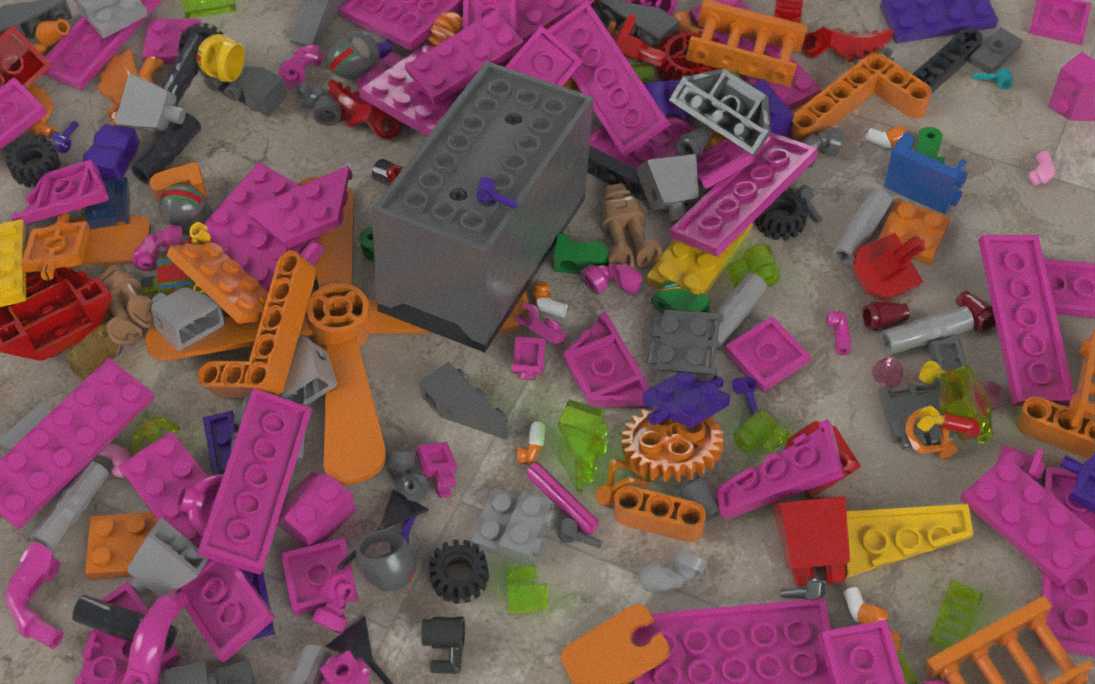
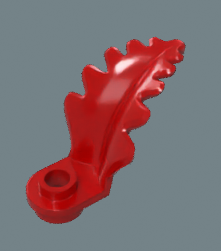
M823 26L816 32H810L805 35L801 49L806 57L816 58L832 48L848 62H854V56L859 60L864 59L866 52L870 55L877 53L876 49L881 51V49L885 48L884 43H890V37L894 34V30L891 28L883 29L881 32L874 30L872 34L869 31H865L862 35H859L856 31H851L848 34L838 27L830 29Z
M329 80V90L327 92L333 95V100L339 103L341 111H343L339 121L349 119L346 123L347 127L367 122L376 136L383 140H390L398 134V119L359 98V91L351 93L352 89L350 86L343 88L342 82L337 83L335 80ZM383 122L388 125V131L383 130Z

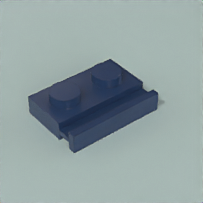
M123 177V181L115 182V179L103 180L109 199L108 201L86 207V221L90 229L115 226L117 222L121 221L129 224L130 184L128 178Z

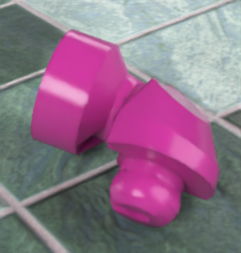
M318 45L304 46L293 54L295 55L291 59L281 63L278 75L284 78L286 87L296 88L299 83L304 82L305 67L308 64L321 66L324 54L318 52Z
M169 225L165 230L156 232L154 236L151 233L148 238H145L141 245L133 252L132 261L135 267L143 271H151L157 268L160 247H164L166 252H168L170 246L181 245L182 226Z
M609 263V266H594L590 264L580 271L582 280L596 295L607 288L609 279L617 283L619 288L628 294L638 292L640 282L642 281L641 274L625 263Z
M336 574L323 585L320 593L324 600L328 602L326 606L316 609L312 619L313 623L343 634L348 622L344 615L347 607L345 603L348 602L354 593L353 585L350 583L351 578L348 575Z

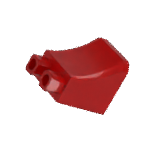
M827 497L771 504L782 544L786 568L791 569L795 586H806L807 579L814 578L813 567L824 566L827 583L845 582V563H850L846 497Z

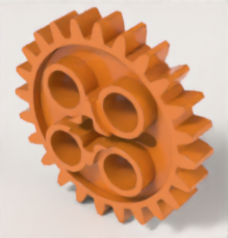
M641 410V417L632 416V423H626V431L622 432L621 444L625 462H630L632 470L639 468L640 476L650 472L651 480L653 481L658 476H663L665 483H667L670 477H675V480L680 482L681 476L684 475L693 480L694 472L705 475V467L713 469L714 461H720V453L723 452V430H720L719 422H713V415L692 428L670 419L663 420L656 426H653V423L650 424L647 418L649 412Z

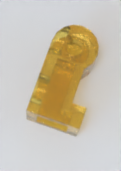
M107 325L97 327L65 355L71 371L84 380L108 358H116L123 350V344L114 343L109 338L106 331Z

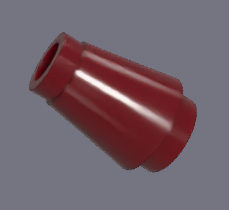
M964 291L958 295L955 303L959 307L966 306L970 310L974 319V330L987 332L996 325L992 305L971 294L969 291Z
M872 301L869 305H865L862 310V319L865 327L868 329L872 328L875 331L907 321L910 316L909 308L905 303Z

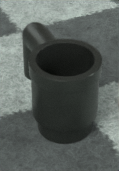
M434 616L433 619H423L421 630L422 646H432V649H449L448 660H431V673H459L462 667V650L465 643L464 616Z

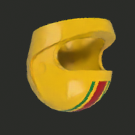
M215 34L206 38L200 44L197 50V63L208 76L218 78L221 82H233L243 70L245 50L234 39L226 35Z

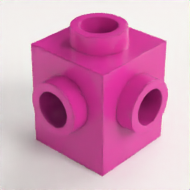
M349 650L342 655L336 654L330 657L324 666L320 668L324 681L319 684H371L367 678L371 675L367 665L361 657L355 660Z

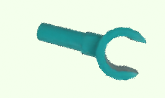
M1002 68L992 74L974 73L973 79L997 81L998 88L1001 90H1007L1012 87V74L1007 68Z

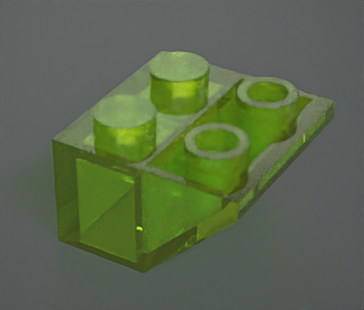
M569 399L557 424L558 456L576 492L582 493L586 483L591 484L597 470L595 465L597 458H603L606 452L608 440L605 439L608 424L604 423L605 410Z

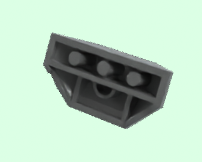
M725 69L704 72L694 76H684L669 99L670 102L754 156H756L771 132L769 97Z

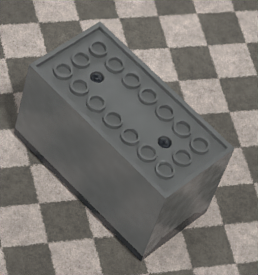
M486 61L372 208L377 310L485 353L556 245L558 233L563 234L585 200L593 97ZM489 177L493 179L496 183L495 191L519 202L516 210L494 200L488 203L480 202L476 196L480 178Z

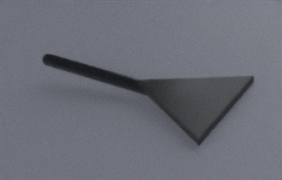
M392 490L382 522L375 531L385 530L387 527L428 512L429 509L415 501L407 500L406 496ZM356 549L338 564V570H343L356 557Z
M365 616L345 630L343 634H340L325 645L326 648L341 654L349 650L356 660L361 657L384 684H393L373 660Z

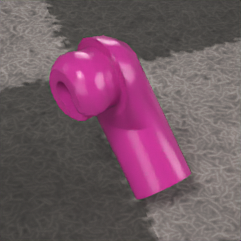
M840 310L838 312L829 311L826 315V324L828 327H834L836 353L838 355H848L851 352V339L847 316Z

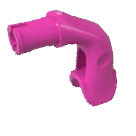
M36 542L25 550L19 560L21 564L15 571L6 589V606L19 633L23 637H32L49 648L55 649L63 639V632L43 621L41 615L32 611L28 605L46 580L51 581L57 575L60 569V562L53 558L52 551L49 548Z
M173 589L168 595H163L154 602L134 635L126 674L121 684H136L137 679L141 680L144 684H160V667L167 633L171 623L179 615L180 610L187 606V593L182 590L178 593V589Z

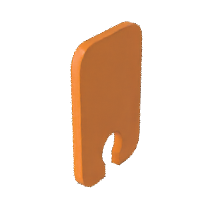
M131 215L129 224L121 221L117 222L115 226L90 229L82 264L76 266L133 264L134 250L150 235V220L143 215ZM86 217L74 218L69 223L86 221Z
M634 604L563 649L561 661L573 684H629L668 658L670 647L661 632L652 637L651 641L643 647H638L632 643V635L637 628L647 627L655 622L645 606Z

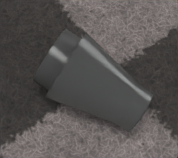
M702 124L698 128L680 136L676 145L678 154L680 156L695 154L696 159L699 158L709 139L713 136L712 129Z
M694 473L693 480L686 477L678 484L679 496L682 499L696 502L704 508L706 512L705 522L713 519L720 513L705 477L701 478L698 473Z

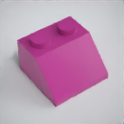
M1082 51L1060 69L1048 104L1049 107L1070 121H1095V60Z
M311 472L285 496L277 526L302 547L323 543L357 511L352 492L329 474Z

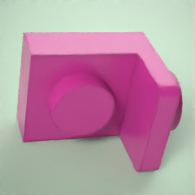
M1003 444L996 464L1007 456L1031 478L1040 480L1046 462L1040 461L1044 452L1043 449L1038 448L1033 456Z

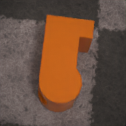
M198 162L156 173L150 179L149 185L158 203L166 189L179 183L198 189L204 199L208 198Z

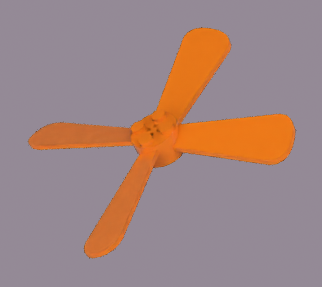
M308 177L301 180L298 184L302 186L320 177ZM347 187L346 191L349 195L347 204L343 208L344 217L342 225L323 233L317 240L325 248V252L314 265L319 289L310 296L299 335H310L313 343L328 352L337 380V386L325 393L324 472L331 475L343 486L361 483L374 477L382 469L386 459V448L359 347L366 342L370 334L433 333L379 312L377 310V298L367 300L366 295L358 287L352 285L354 197L352 191ZM526 291L498 333L518 329L521 325L516 322V316L523 317L524 319L527 318L528 309L522 306L523 303H528ZM231 316L223 317V327L181 351L176 350L153 325L146 334L145 345L148 354L158 360H176L254 345L260 322L238 324Z

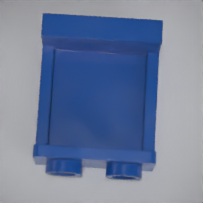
M904 132L892 150L884 187L945 215L950 206L956 207L961 199L963 191L959 190V188L963 187L968 177V173L965 172L967 160L961 159L957 167L952 168L912 150L915 136Z

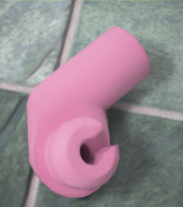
M1041 151L1036 155L1039 166L1036 167L1035 171H1031L1028 174L1034 186L1040 183H1047L1055 175V168L1049 151Z
M109 443L98 455L112 460L114 465L111 469L112 475L125 478L118 465L129 459L131 454L127 449Z

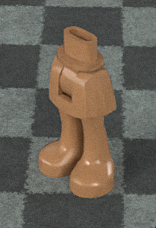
M619 183L606 186L603 190L605 195L602 203L601 223L603 230L611 233L613 247L610 248L608 253V262L613 264L625 263L632 268L634 267V256L632 250L628 247L624 231L629 230L638 267L646 268L656 263L662 256V249L655 239H646L642 226L646 218L644 210L631 192L626 190L625 184Z
M111 265L99 276V279L103 281L112 295L106 314L114 318L107 323L106 331L114 343L129 344L142 338L143 332L138 324L146 328L154 325L151 310L154 302L147 296L139 295L142 292V285L131 274L117 268L115 265Z

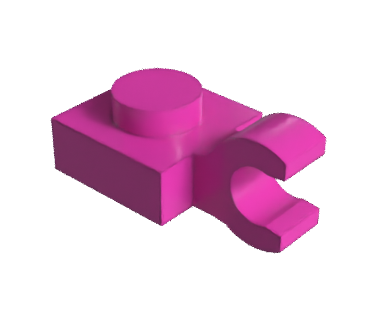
M523 303L522 306L529 310L530 316L528 319L516 316V322L520 325L528 326L530 330L551 343L564 344L569 334L561 329L562 324L550 317L541 319L539 310L535 305Z
M440 442L419 445L416 455L425 476L435 477V490L439 498L451 497L450 488L457 485L453 474L458 466L448 443Z

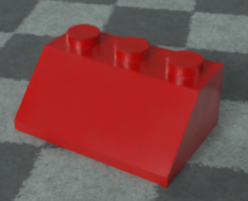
M11 26L0 36V88L15 77L27 89L52 66L14 26Z

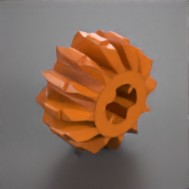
M449 11L441 13L439 19L434 20L433 28H430L431 34L428 37L430 45L437 46L463 30V18L461 15Z

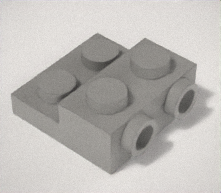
M75 0L78 10L102 38L148 16L147 9L140 0Z
M493 487L469 540L470 547L475 543L481 551L483 550L484 552L530 567L534 556L539 557L543 550L545 539L542 537L545 530H550L554 524L556 511H553L552 501L524 491L518 496Z

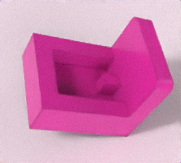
M515 337L513 365H511V371L513 374H518V379L536 380V375L543 376L546 339Z

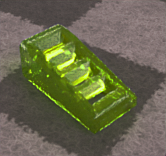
M951 580L927 642L943 649L955 645V643L937 636L939 630L957 637L956 643L967 638L984 593ZM955 596L969 602V608L951 601L952 597ZM948 607L966 614L965 620L948 613ZM947 619L961 625V631L942 624L943 620Z

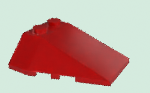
M71 267L56 268L52 280L42 279L41 272L26 273V301L0 307L1 353L44 361L58 356L63 350L75 344L85 342L89 337L98 332L112 299L110 291L101 279L97 277L91 279L87 277L85 272L81 270L75 272Z

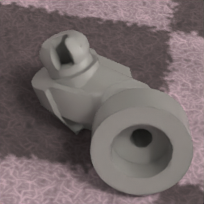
M678 549L673 559L676 570H670L667 567L652 562L640 572L642 586L651 593H662L683 588V583L687 584L694 577L703 575L708 562L690 552Z

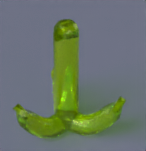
M162 417L142 419L141 425L134 430L132 435L131 450L133 455L141 451L144 435L148 437L151 443H154L163 437L160 434V428L177 433L180 431V427L173 421Z

